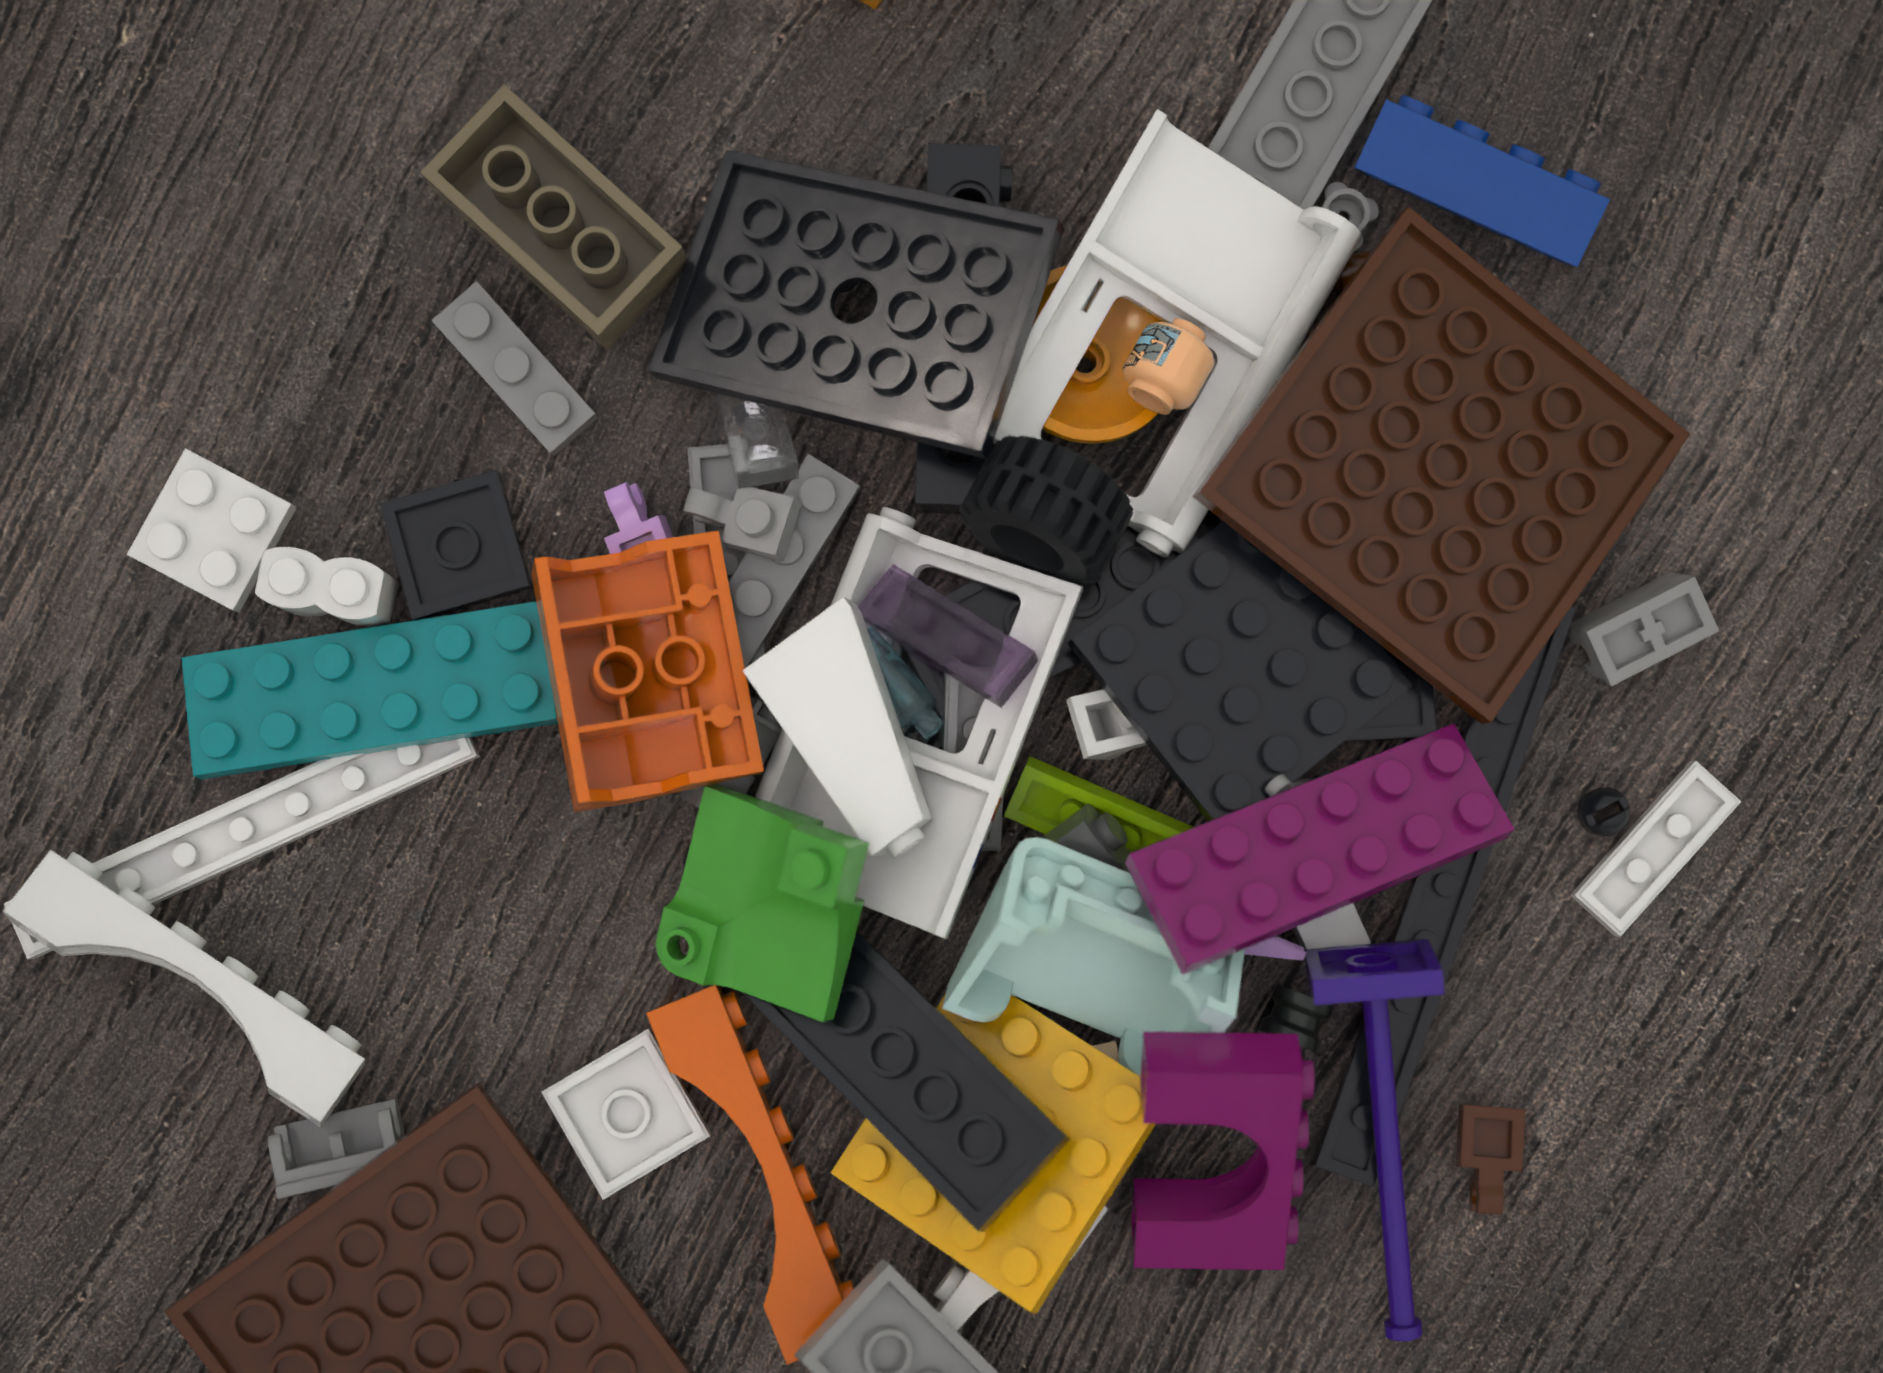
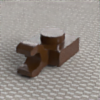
M1459 1104L1456 1166L1474 1168L1470 1186L1469 1211L1485 1214H1503L1504 1171L1523 1172L1526 1109Z

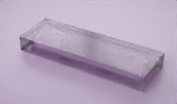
M892 564L858 606L867 624L1000 708L1003 707L1039 661L1034 650Z

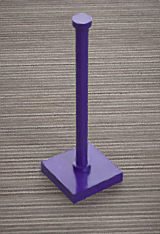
M1429 939L1305 949L1304 951L1307 952L1305 955L1306 974L1314 1005L1363 1002L1390 1318L1384 1321L1385 1336L1393 1341L1415 1340L1421 1337L1423 1333L1422 1321L1415 1317L1388 999L1444 995L1443 969Z

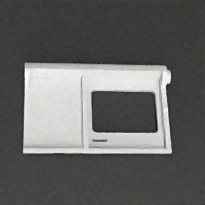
M1157 109L1031 328L993 444L1007 436H1027L1041 439L1043 425L1117 298L1123 297L1165 323L1171 324L1176 318L1193 323L1206 335L1204 343L1212 351L1215 362L1214 367L1197 398L1189 407L1143 491L1137 497L1127 495L1130 499L1129 504L1133 507V515L1128 526L1139 532L1136 541L1146 549L1162 557L1168 558L1172 550L1183 553L1209 510L1192 496L1296 355L1362 237L1360 230L1346 218L1328 209L1313 206L1303 210L1177 129L1168 121L1167 115Z
M882 507L880 515L870 513L866 515L831 603L833 605L842 597H845L855 602L862 612L881 670L896 634L892 622L902 618L920 572L927 567H934L1018 595L1021 601L1020 609L965 748L960 753L953 754L904 736L932 820L919 828L925 838L895 859L889 851L880 856H872L867 850L856 894L857 898L864 900L863 906L947 939L1081 597L1083 587L921 534L913 529L916 519L900 511ZM782 728L755 797L824 821L823 827L860 839Z

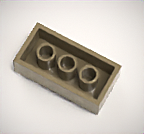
M505 84L420 171L436 195L607 351L684 270L687 257L683 246Z

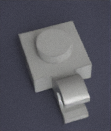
M739 484L733 501L707 491L690 488L683 512L696 515L694 520L697 522L724 528L721 542L728 548L784 561L802 504L792 496Z

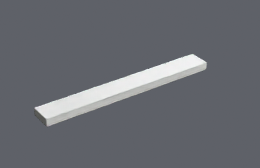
M472 737L319 760L92 864L103 872L98 881L115 893L119 894L123 887H127L152 905H155L477 759L480 755ZM10 901L4 903L5 908ZM13 924L27 959H35L53 951Z

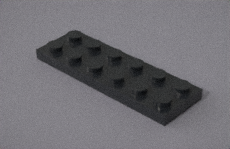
M858 930L856 931L834 1019L823 1023L743 993L979 1232H984L1070 1140L1036 1104Z

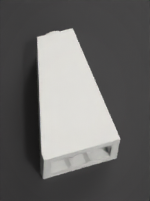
M842 597L745 668L743 672L860 840L869 843V853L872 856H880L889 851L895 859L925 838L919 828L931 821L932 817L862 612L855 602Z

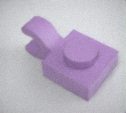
M625 482L604 491L608 506L620 530L604 538L610 554L622 552L646 541L673 537L665 515L647 518L646 501L638 483L629 486Z

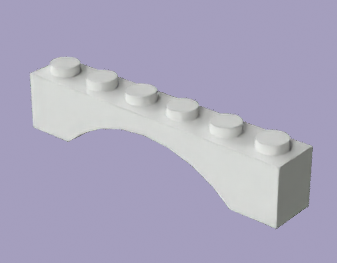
M50 850L3 910L9 921L61 956L101 954L131 957L164 967L195 983L221 1004L245 1033L261 1064L269 1094L321 1128L365 1066V1059L357 1054L362 1045L352 1036L334 1025H330L328 1030L324 1032L307 1021L305 1018L310 1010L289 994L279 990L273 998L253 985L258 975L238 960L227 956L223 963H220L202 951L207 942L187 926L176 921L169 929L151 917L150 914L155 907L136 892L123 887L120 893L117 894L100 883L98 880L103 875V872L82 856L72 852L67 859H64Z

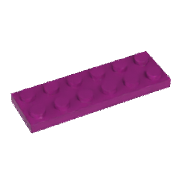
M1453 723L1130 853L1125 864L1183 975L1507 839L1515 829Z

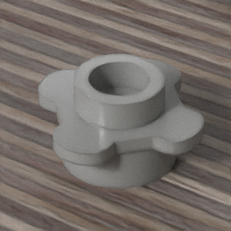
M1341 182L1331 183L1325 188L1323 193L1325 201L1321 207L1337 214L1341 212L1347 213L1349 216L1348 221L1360 230L1361 235L1367 224L1373 222L1378 217L1379 208L1374 199L1366 198L1359 191L1347 188ZM1363 236L1361 237L1354 251L1358 250L1362 246L1364 241Z

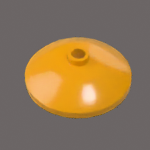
M1067 265L1051 270L1033 325ZM1123 297L1117 298L1083 357L1091 361L1093 370L1089 373H1082L1075 369L1042 430L1064 440L1097 444L1127 437L1139 431L1153 420L1158 413L1143 407L1132 399L1128 394L1129 384L1125 380L1122 369L1146 326L1163 321Z

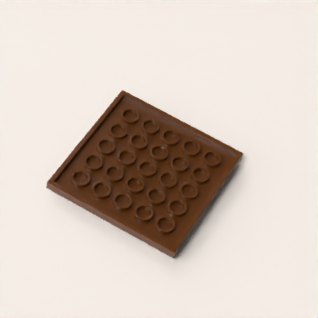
M1408 206L1395 218L1192 497L1479 723L1486 724L1491 723L1690 433Z
M480 1082L177 1299L165 1310V1314L210 1373H694Z

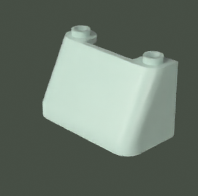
M1039 837L1026 838L1017 845L999 877L948 983L942 1009L973 1021L990 1022L1002 1015L1010 1001L1011 995L1120 1038L1119 1064L1140 1077L1143 1031L1225 1032L1236 1018L1245 949L1182 975L1130 873L1050 840Z

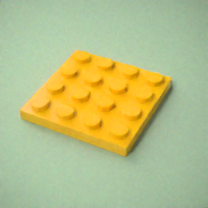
M944 995L936 1008L1036 1104L1070 1140L984 1232L977 1231L866 1118L834 1166L831 1174L1027 1311L1037 1314L1156 1124L1143 1123L1140 1077L1017 997L1011 995L1010 1001L1000 1017L994 1021L982 1023L942 1009L945 999Z

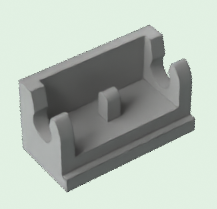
M1669 572L1571 622L1567 634L1570 641L1577 646L1581 645L1586 651L1590 661L1584 663L1585 669L1592 676L1605 680L1608 686H1613L1719 632V629L1696 577Z
M397 1098L331 1113L321 1128L308 1119L274 1127L275 1135L268 1136V1147L276 1182L277 1199L335 1186L405 1136Z

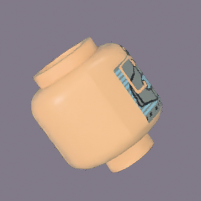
M1179 318L1174 319L1171 324L1165 322L1148 324L1141 333L1122 369L1125 380L1129 384L1127 391L1132 399L1143 407L1163 415L1169 414L1172 409L1183 410L1189 408L1197 398L1215 363L1212 351L1204 343L1205 333L1193 323Z

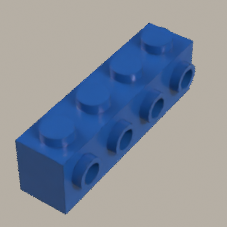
M1401 95L1397 104L1386 99L1353 170L1569 267H1578L1610 201L1609 198L1597 193L1601 186L1600 182L1571 169L1567 170L1564 178L1542 169L1545 161L1544 157L1515 144H1512L1508 153L1486 144L1490 133L1457 119L1453 129L1431 119L1435 109L1411 97Z

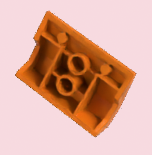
M719 530L646 541L619 553L574 560L547 556L534 558L531 575L574 813L634 803L764 772L747 678L743 672L745 667Z

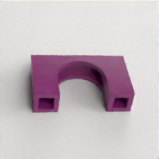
M1143 1031L1140 1089L1144 1124L1220 1125L1244 1133L1259 1146L1244 1164L1221 1176L1206 1179L1133 1178L1130 1226L1134 1268L1284 1270L1287 1244H1297L1298 1239L1296 1206H1291L1292 1197H1302L1303 1164L1301 1159H1296L1297 1149H1307L1309 1138L1308 1114L1306 1110H1301L1302 1099H1312L1314 1094L1312 1060H1302L1298 1034Z

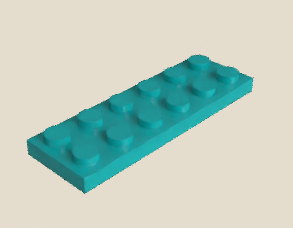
M536 601L181 657L193 776L200 780L317 762L341 756L361 753L368 754L400 747L419 746L459 738H470L558 724Z

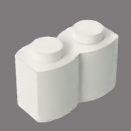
M275 547L263 551L255 594L262 600L295 615L315 617L331 614L353 625L376 627L391 623L399 581L379 567L361 559L343 557L325 561L303 549Z

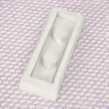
M1696 760L1690 761L1570 896L1615 937H1621L1741 801Z

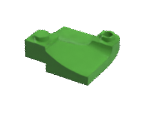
M718 784L704 786L682 880L675 897L668 905L664 906L657 933L656 950L661 963L672 974L701 985L729 987L823 1023L834 1019L864 900L857 898L856 894L869 843L823 827L824 821ZM681 936L686 939L689 945L687 956L680 949Z

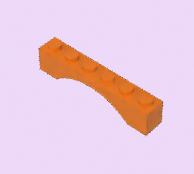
M713 985L646 1014L669 1071L698 1087L725 1110L746 1136L763 1169L773 1203L776 1235L772 1278L763 1307L785 1362L789 1365L798 1361L794 1354L854 1290L855 1286L851 1279L843 1283L840 1281L832 1260L841 1257V1252L828 1221L817 1224L809 1201L817 1199L818 1196L806 1165L803 1163L794 1167L786 1147V1143L794 1140L786 1114L781 1105L773 1109L769 1105L762 1086L771 1083V1079L763 1057L758 1048L748 1051L739 1028L748 1025L740 1000L735 991L725 994L722 986Z

